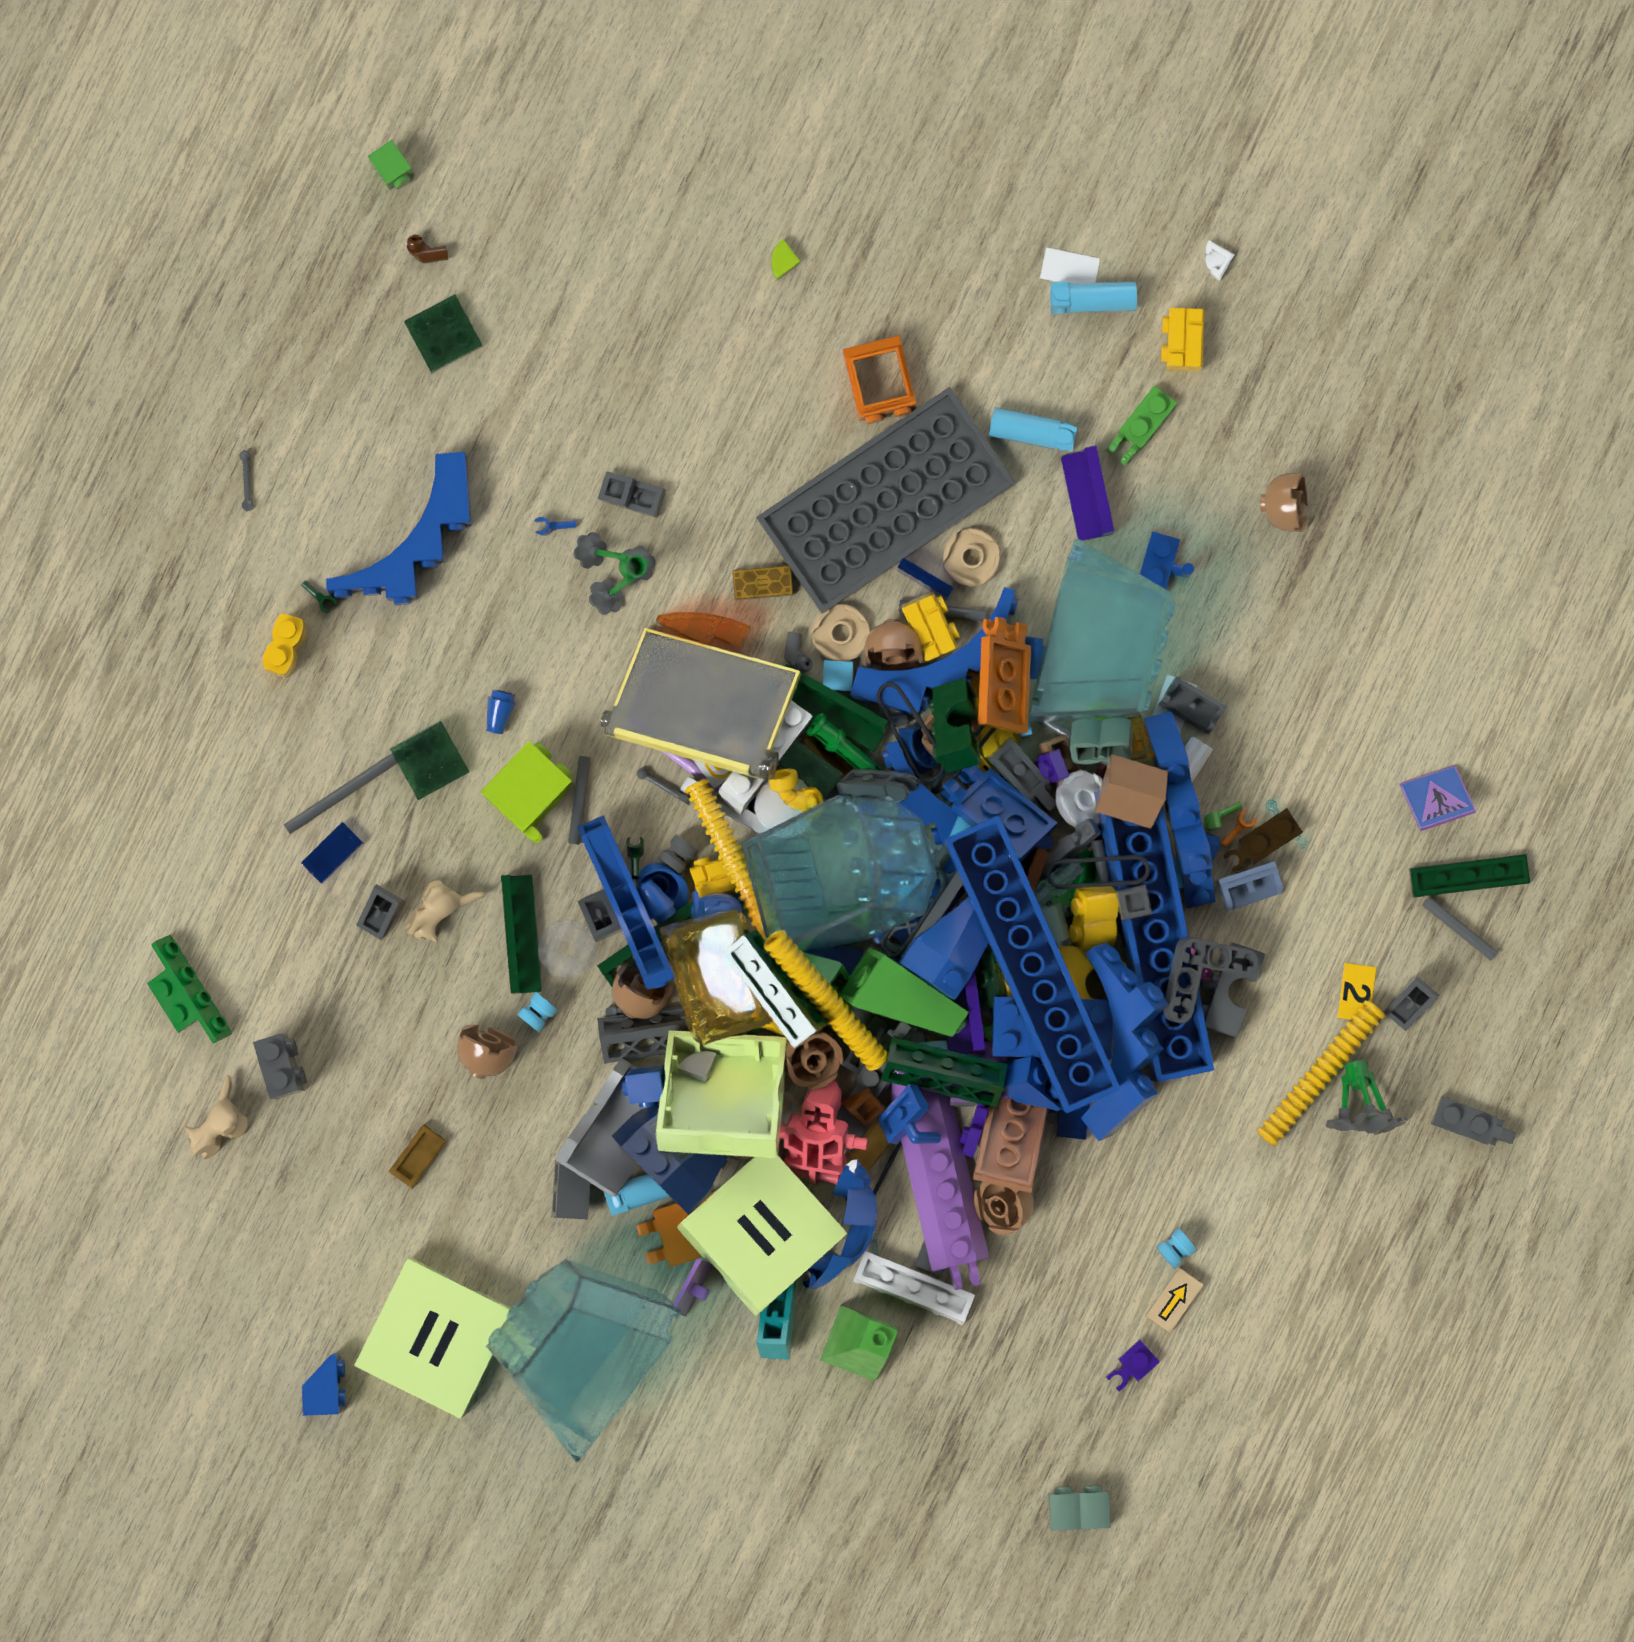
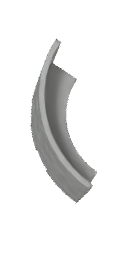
M623 1058L612 1070L593 1100L597 1107L591 1105L555 1158L556 1161L612 1197L617 1196L638 1164L615 1141L612 1135L633 1114L647 1108L639 1107V1104L630 1105L628 1096H624L622 1080L625 1079V1075L630 1069H636L637 1067Z

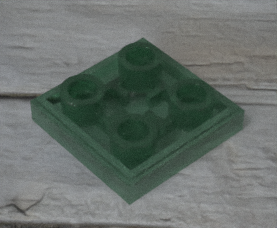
M456 294L404 321L431 374L483 347Z
M441 720L389 748L418 800L469 773L465 762Z

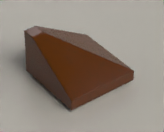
M869 1088L841 1102L864 1128L886 1110V1107Z

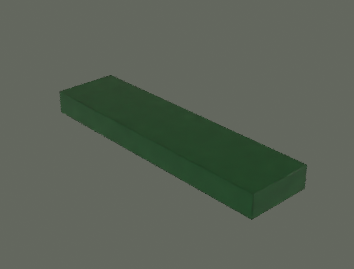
M1527 854L1409 869L1412 898L1530 884Z

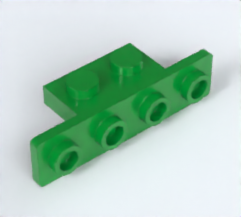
M171 935L153 942L151 946L166 969L150 980L147 985L176 1031L179 1033L196 1021H199L212 1043L230 1036L232 1031L226 1019L220 1014L212 1001L211 995L205 990L195 970L186 960L179 944Z

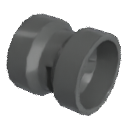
M675 834L670 841L671 846L668 850H663L658 858L682 875L686 869V863L689 859H694L699 851ZM674 851L676 854H678V855H679L680 857H682L683 859L680 860V859H679L677 856H675L672 852Z

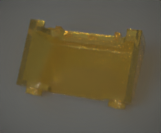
M735 908L660 928L662 942L675 976L673 979L688 1029L694 1041L702 1045L771 1023L767 1011L722 953L743 936V930L747 929L743 913H738Z

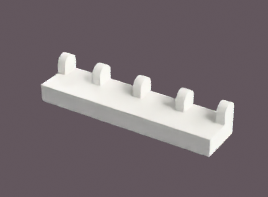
M866 1251L862 1256L853 1282L857 1284H864L876 1289L877 1292L882 1294L884 1292L904 1300L907 1304H914L931 1311L932 1314L937 1316L939 1314L954 1320L960 1325L964 1324L975 1296L961 1289L955 1290L954 1286Z

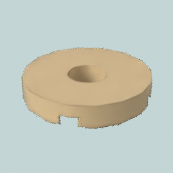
M970 528L961 530L951 536L945 545L942 558L944 569L952 580L959 585L976 587L992 580L999 569L1001 554L997 542L991 535L983 530ZM968 550L977 551L980 555L979 563L973 566L966 564L963 559L964 553Z
M840 604L823 614L820 613L816 617L812 626V640L816 650L824 658L830 661L849 662L857 659L865 651V642L870 628L866 617L857 608L848 604ZM843 625L848 628L850 634L847 640L837 641L834 639L832 632L836 626Z

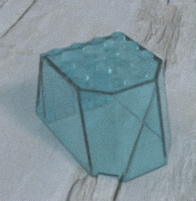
M1074 539L1067 555L1045 645L1046 648L1032 700L1038 701V704L1033 705L1028 720L1040 722L1108 719L1114 717L1131 718L1138 717L1142 711H1147L1153 693L1148 690L1154 680H1156V677H1158L1162 662L1157 657L1165 648L1169 631L1164 629L1170 622V619H1172L1176 602L1171 601L1172 593L1082 540Z
M836 795L741 843L766 940L773 933L785 930L787 937H791L793 943L797 944L798 950L801 951L867 941L925 914L937 878L922 819L895 800Z
M565 1259L540 1275L537 1281L534 1280L528 1285L524 1298L519 1304L511 1307L506 1316L507 1320L500 1328H496L491 1333L486 1347L544 1426L570 1457L579 1463L670 1344L672 1335L668 1331L672 1319L678 1318L681 1310L660 1291Z

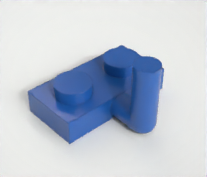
M1152 531L1136 589L1164 596L1170 574L1183 578L1191 576L1194 571L1193 564L1185 563L1181 565L1174 563L1180 539Z
M908 1084L877 1119L888 1143H899L906 1134L913 1144H932L941 1141V1134L939 1132H919L915 1125L929 1109L918 1084Z

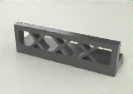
M945 843L927 870L936 867L940 868V861L945 853L949 854ZM956 869L953 872L946 873V876L950 878L947 881L945 890L905 951L900 955V959L914 938L922 932H926L937 923L936 921L942 917L963 885ZM931 873L927 876L885 942L887 948L895 953L901 949L889 941L895 930L905 928L908 929V934H911V927L916 926L919 921L910 923L907 911L911 906L924 904L926 911L928 908L927 903L932 902L934 897L926 898L923 887L927 881L940 879L942 886L943 877L940 873L931 876ZM921 892L922 899L915 901V899ZM905 916L906 924L899 925Z
M704 1001L665 1007L656 1016L646 1019L630 1018L625 1014L597 1018L604 1064L619 1062L621 1058L631 1060L666 1054V1039L668 1038L669 1030L698 1032L699 1030L712 1028L713 1034L719 1035L716 1011ZM649 1038L654 1041L648 1047H641L637 1044L641 1039ZM620 1043L625 1046L621 1051L609 1053L607 1045Z

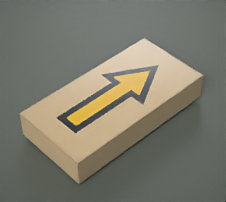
M1178 1268L1145 1316L1170 1333L1204 1285L1181 1268Z

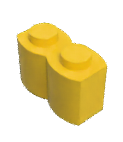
M285 613L280 614L276 619L272 630L273 641L267 646L263 656V668L267 672L288 678L294 671L297 663V650L303 644L307 632L306 623L302 619Z
M1111 886L1077 888L1074 898L1071 900V910L1075 916L1072 925L1069 927V935L1071 941L1081 951L1090 950L1106 942L1110 946L1115 944L1117 935L1116 918L1119 906L1116 890Z

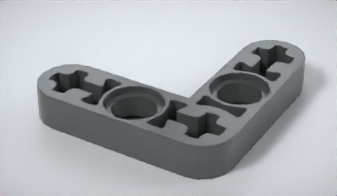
M1192 937L1181 939L1175 948L1165 1000L1169 1005L1163 1010L1165 1017L1176 1023H1185L1192 1017L1203 967L1249 976L1258 967L1257 955L1249 949ZM1192 947L1195 949V954L1189 955L1186 953V948ZM1219 948L1223 953V959L1219 964L1215 965L1211 961V954L1214 949ZM1232 957L1248 960L1247 966L1231 963ZM1182 962L1193 964V968L1182 966ZM1183 972H1188L1191 978L1190 984L1186 988H1181L1178 983V978ZM1176 992L1187 994V997L1176 996ZM1174 1006L1183 1007V1012L1177 1014V1012L1173 1011Z

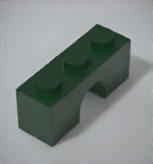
M964 678L932 687L933 700H930V709L935 721L931 723L932 734L936 740V746L932 748L935 761L941 763L947 773L980 765L979 740L969 724L960 726L966 721L977 718L976 695L968 681Z

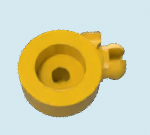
M781 769L768 775L770 789L777 792L784 801L783 803L789 805L790 808L799 810L806 815H815L823 807L822 794L817 788L794 789L799 784L796 770Z

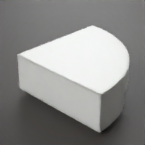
M1209 240L1205 249V263L1211 275L1220 281L1235 254Z

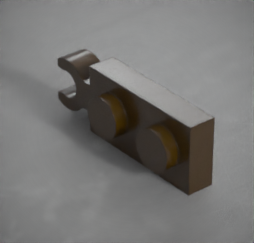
M1286 808L1240 838L1238 842L1242 846L1241 849H1231L1223 857L1226 859L1231 855H1236L1239 858V864L1232 868L1233 872H1236L1244 866L1246 859L1250 858L1254 865L1302 834L1303 831Z

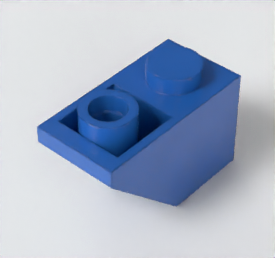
M1032 1056L1003 1062L1008 1064L1003 1088L1005 1094L1015 1102L1056 1111L1062 1110L1047 1072L1040 1062Z
M339 1353L331 1354L302 1385L303 1416L340 1414L341 1407H346V1390L341 1389L340 1378L345 1377V1360H340Z

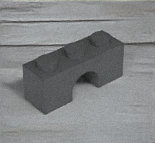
M1231 942L1229 943L1230 946L1253 951L1258 957V967L1249 976L1220 971L1219 975L1214 974L1208 991L1213 992L1210 1002H1204L1202 1009L1207 1029L1237 1038L1247 1009L1238 1007L1231 1002L1228 994L1229 987L1236 979L1256 982L1266 954ZM1222 951L1220 953L1218 963H1220L1223 959ZM1232 957L1231 963L1247 966L1248 960Z

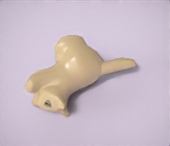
M432 881L423 890V906L414 910L406 922L405 928L409 935L414 934L418 940L423 939L437 942L438 938L435 934L437 924L452 914L458 907L485 897V894L483 892H471L460 896L453 889L446 887L442 881Z
M230 1075L224 1077L218 1102L212 1107L202 1126L198 1128L185 1127L188 1133L190 1148L193 1149L192 1153L195 1156L202 1153V1157L208 1159L218 1152L224 1138H238L247 1130V1117L241 1114L237 1106L229 1100L232 1089Z

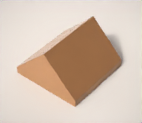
M1111 754L1094 811L1151 828L1166 800L1168 771Z

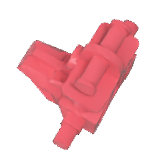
M836 1078L826 1087L816 1090L808 1089L802 1103V1113H793L790 1115L787 1124L781 1123L779 1138H784V1147L789 1149L785 1158V1164L790 1167V1170L798 1178L809 1179V1183L817 1185L818 1181L837 1184L847 1162V1156L844 1155L845 1148L867 1150L868 1138L848 1134V1124L845 1121L836 1119L841 1107L842 1090L839 1088Z

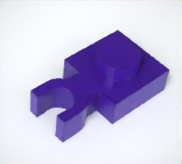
M1059 749L1037 756L1038 761L1033 762L1040 770L1041 775L1050 781L1049 783L1070 777Z
M977 1103L970 1127L964 1125L959 1143L964 1144L962 1154L974 1157L989 1110L988 1105Z
M1139 1339L1118 1358L1123 1366L1118 1370L1111 1371L1106 1378L1110 1380L1114 1375H1120L1122 1383L1116 1387L1120 1392L1127 1385L1129 1377L1133 1376L1136 1381L1141 1380L1160 1361Z

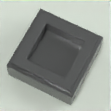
M1146 885L1115 891L1121 920L1152 914Z

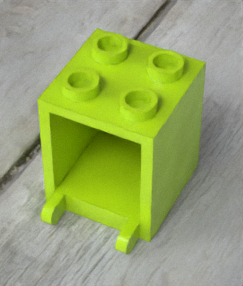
M528 741L480 793L533 843L538 844L542 841V835L535 827L575 785L571 781L574 775L561 762L557 765L553 764L549 760L552 757L551 753L540 742L533 745Z

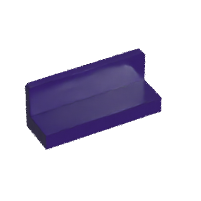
M1086 447L1082 452L1063 455L1061 463L1078 540L1085 541L1113 535L1114 526L1097 447Z
M974 970L957 998H949L969 1012L966 1016L967 1022L964 1028L959 1033H955L953 1037L947 1036L949 1051L962 1054L985 1051Z

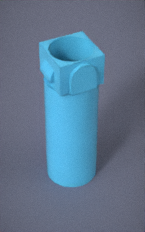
M1051 282V314L1137 310L1136 282Z
M994 407L988 436L1050 449L1059 448V451H1072L1077 426L1070 425L1068 422L1060 423L1059 420Z
M648 1174L627 1180L616 1197H612L604 1192L611 1216L670 1197Z

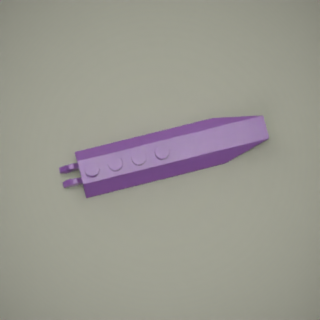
M915 1031L909 1040L915 1043L928 1042L923 1031ZM922 1078L923 1080L933 1081L932 1078ZM892 1083V1102L906 1086ZM921 1090L929 1109L915 1125L919 1132H939L941 1134V1141L932 1144H913L906 1134L901 1139L931 1270L933 1272L949 1268L955 1290L962 1289L963 1283L957 1266L967 1264L969 1278L973 1286L980 1285L975 1261L989 1259L981 1220L977 1216L974 1207V1191L966 1157L962 1154L963 1144L959 1143L961 1136L954 1106H950L949 1096Z

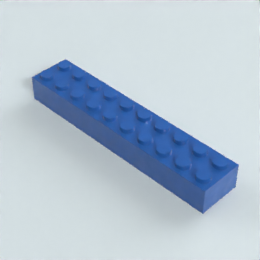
M1100 790L1094 791V796H1095V801H1096V802H1097V799H1098V795H1099ZM1163 806L1151 828L1098 813L1106 857L1138 855L1145 858L1149 863L1150 875L1146 881L1137 885L1112 886V888L1118 891L1140 885H1146L1152 914L1121 920L1118 909V918L1128 969L1137 976L1140 985L1151 981L1153 985L1162 991L1163 998L1165 999L1176 945L1181 939L1188 937ZM1140 860L1107 861L1111 882L1139 880L1146 872L1145 865ZM1191 947L1186 948V953L1189 955L1192 954ZM1182 962V966L1193 968V964ZM1183 972L1178 978L1179 986L1186 988L1190 984V975L1188 972ZM1198 988L1194 1012L1187 1022H1172L1165 1017L1162 1010L1146 1025L1148 1030L1157 1036L1158 1042L1163 1048L1147 1064L1150 1079L1154 1082L1214 1071ZM1176 992V996L1187 997V994ZM1174 1006L1173 1011L1177 1012V1014L1182 1013L1183 1007Z
M996 815L943 839L1063 1111L1067 1114L1121 1090L1000 816Z

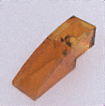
M674 612L660 614L656 619L657 624L695 642L711 646L714 638L739 650L742 649L751 630V626L737 620L708 613Z

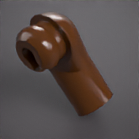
M411 235L407 239L408 252L419 262L426 264L448 260L446 245L431 248L419 235Z

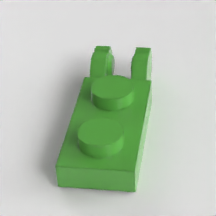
M1154 385L1119 429V434L1106 449V452L1111 455L1118 449L1124 438L1128 440L1133 446L1129 451L1125 452L1120 461L1126 466L1138 449L1141 450L1177 403Z

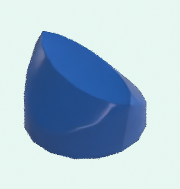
M922 727L899 728V736L917 771L922 775L935 767L937 762L926 750L921 740L923 737Z

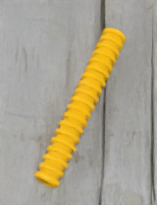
M702 779L688 786L685 793L690 794L689 801L694 802L695 806H693L694 811L698 810L699 814L697 817L698 819L702 818L703 822L701 825L707 828L705 833L711 836L709 841L711 844H715L714 851L719 852L718 859L723 860L724 864H722V867L727 868L728 872L726 874L728 877L731 876L732 880L730 882L732 885L735 884L736 889L734 890L740 894L739 900L744 902L743 908L748 910L747 916L752 918V926H756L766 941L773 933L781 931L783 928H779L778 924L780 922L778 919L775 920L774 916L776 914L774 911L771 912L770 907L772 906L770 903L767 904V896L762 894L763 888L758 886L759 880L754 878L755 872L750 870L749 866L751 864L746 862L745 858L747 856L741 852L742 846H738L736 843L738 838L733 837L734 830L729 829L728 825H730L729 820L725 821L724 817L726 814L725 812L721 813L720 809L722 806L716 803L718 798L712 795L714 790L707 785L709 780Z
M781 930L773 933L765 942V950L770 951L772 958H776V963L781 965L783 971H787L789 978H793V983L798 985L800 991H804L806 998H810V1003L815 1005L817 1011H821L823 1018H827V1023L832 1025L834 1031H838L839 1037L843 1038L845 1044H849L851 1051H855L856 1057L860 1058L862 1064H866L867 1070L872 1071L880 1068L886 1062L888 1052L883 1050V1046L880 1043H877V1039L872 1036L869 1030H866V1026L861 1023L858 1017H855V1013L849 1010V1006L844 1003L841 997H838V993L832 990V986L826 984L827 980L821 977V973L815 970V966L809 964L810 960L808 957H804V953L798 950L797 944L793 943L791 937H787L786 931Z
M1366 1000L1363 1002L1364 1007H1359L1357 1009L1358 1014L1351 1016L1352 1021L1346 1022L1345 1025L1347 1027L1345 1029L1342 1028L1339 1031L1341 1034L1333 1038L1335 1040L1333 1044L1329 1043L1327 1045L1329 1047L1327 1051H1322L1323 1056L1316 1058L1317 1063L1310 1065L1311 1070L1304 1072L1305 1077L1303 1079H1298L1299 1084L1297 1086L1293 1085V1091L1291 1093L1288 1092L1286 1094L1287 1098L1280 1101V1107L1276 1106L1274 1108L1275 1113L1268 1115L1270 1119L1268 1121L1264 1120L1262 1122L1264 1126L1256 1129L1258 1134L1270 1145H1279L1277 1141L1284 1139L1285 1136L1283 1134L1291 1130L1289 1128L1291 1124L1295 1125L1297 1123L1295 1121L1297 1117L1301 1118L1303 1116L1301 1114L1302 1111L1309 1109L1307 1105L1315 1102L1313 1098L1320 1096L1319 1091L1326 1089L1325 1084L1327 1082L1331 1083L1333 1075L1337 1076V1070L1344 1067V1061L1348 1062L1350 1060L1349 1055H1354L1356 1053L1355 1048L1362 1046L1360 1042L1368 1039L1366 1035L1374 1032L1372 1028L1379 1026L1378 1021L1380 1019L1384 1020V1012L1375 1004Z

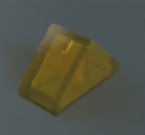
M1138 715L1127 718L1131 720L1133 730L1131 760L1136 762L1151 760L1154 757L1142 716Z

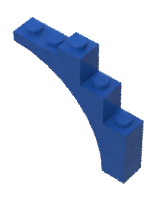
M466 453L435 454V478L430 499L420 521L407 539L390 555L368 568L345 576L327 578L326 589L329 594H334V598L352 597V592L363 591L364 596L381 595V590H386L387 600L393 601L394 605L397 606L410 605L411 600L418 599L416 564H420V567L423 569L437 568L438 563L445 562L443 528L447 527L449 532L464 531L465 526H472Z
M1004 587L998 604L989 618L990 620L995 621V617H1000L1007 621L1008 614L1014 616L1019 600L1013 598L1015 590ZM982 628L965 646L950 656L928 666L904 671H879L858 667L850 698L879 706L877 702L879 687L887 682H893L903 690L917 713H919V710L925 712L930 696L925 694V689L933 691L932 687L966 678L970 685L972 677L966 675L967 671L980 674L981 638L987 636ZM886 687L882 691L881 700L885 708L914 716L894 687Z
M1172 711L1145 717L1143 719L1146 739L1155 768L1168 771L1166 800L1164 803L1184 885L1183 895L1186 907L1188 909L1214 903L1216 901L1211 871L1213 866L1210 846L1201 821L1199 801L1191 781L1188 756Z
M898 741L885 744L886 750L882 751V756L886 768L892 767L893 771L916 776L908 765ZM919 782L920 785L914 792L909 791L908 798L891 804L893 810L888 811L893 828L899 827L900 832H905L934 822L935 828L931 829V834L935 845L941 844L942 847L944 844L943 839L950 836L958 815L951 810L949 805L936 798ZM1051 834L1037 848L1047 849L1053 847Z
M602 815L578 826L577 829L647 989L663 987L671 979L675 978L674 973L605 816Z
M1107 942L1091 948L1085 954L1098 973L1107 994L1113 1020L1114 1037L1110 1066L1121 1090L1096 1100L1081 1117L1098 1141L1113 1136L1159 1094L1153 1087L1151 1079L1141 1071L1163 1050L1157 1036L1148 1030L1146 1025L1169 1005L1163 998L1162 991L1153 985L1151 981L1142 985L1138 983L1137 976L1124 965L1117 950Z

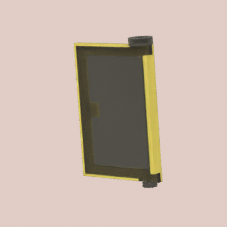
M645 628L612 711L605 710L603 712L600 725L605 728V735L770 781L776 772L779 761V753L772 751L797 687L801 672Z

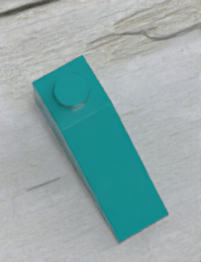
M796 1280L760 1312L756 1344L761 1358L790 1360L794 1331Z

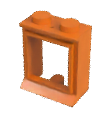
M900 335L843 349V358L859 422L866 420L867 424L877 423L884 420L883 416L893 413L895 417H902L912 412L911 409L916 408L917 402ZM896 351L907 395L864 406L854 361Z

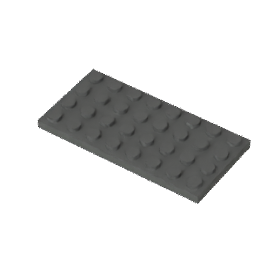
M948 387L758 515L756 519L820 613L823 614L1015 485L1016 482L955 393Z

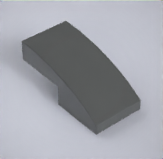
M606 471L598 499L658 518L666 490L658 486L636 481L627 476Z

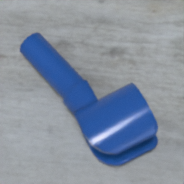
M538 517L534 520L536 523L546 522L547 526L544 531H535L541 536L549 535L552 530L576 528V520L551 522L544 517Z

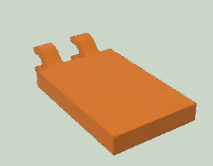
M995 617V621L984 619L982 628L987 636L981 638L978 725L1018 734L1028 733L1031 646L1025 644L1027 625L1020 622H1015V626L1007 624L1006 619Z
M711 1192L705 1200H707L714 1192ZM677 1203L653 1210L654 1220L636 1225L639 1237L659 1231L664 1248L644 1254L647 1265L668 1259L669 1266L673 1267L702 1258L699 1252L677 1229V1226L689 1216Z

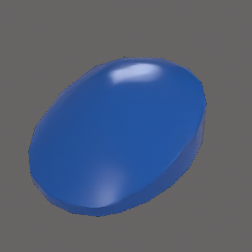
M651 863L640 870L639 878L636 879V887L651 878L675 903L673 906L676 911L686 905L689 897L688 884L683 876L672 867L663 863Z

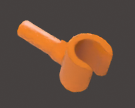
M1248 810L1241 812L1236 819L1237 824L1221 843L1228 847L1239 833L1250 829L1256 823L1257 818L1255 817L1250 824H1246L1243 822L1242 816Z

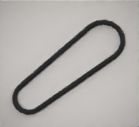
M893 682L882 684L877 691V702L912 771L923 781L932 782L939 779L945 771L943 766H941L937 775L933 777H925L917 771L882 703V691L886 687H894L934 746H936V740L903 690Z

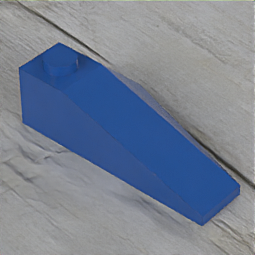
M968 896L949 914L943 915L938 919L937 923L930 929L914 938L898 962L938 992L952 999L957 998L973 974L989 943Z

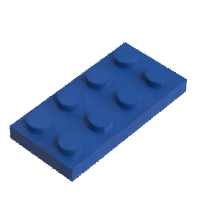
M994 996L992 1056L1039 1057L1014 998ZM1081 999L1107 1059H1112L1113 1020L1108 999Z

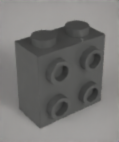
M281 1033L253 1042L269 1099L277 1100L305 1091L303 1084H307V1079L303 1067L297 1066L294 1057L299 1055L294 1038L291 1039L288 1037V1034Z

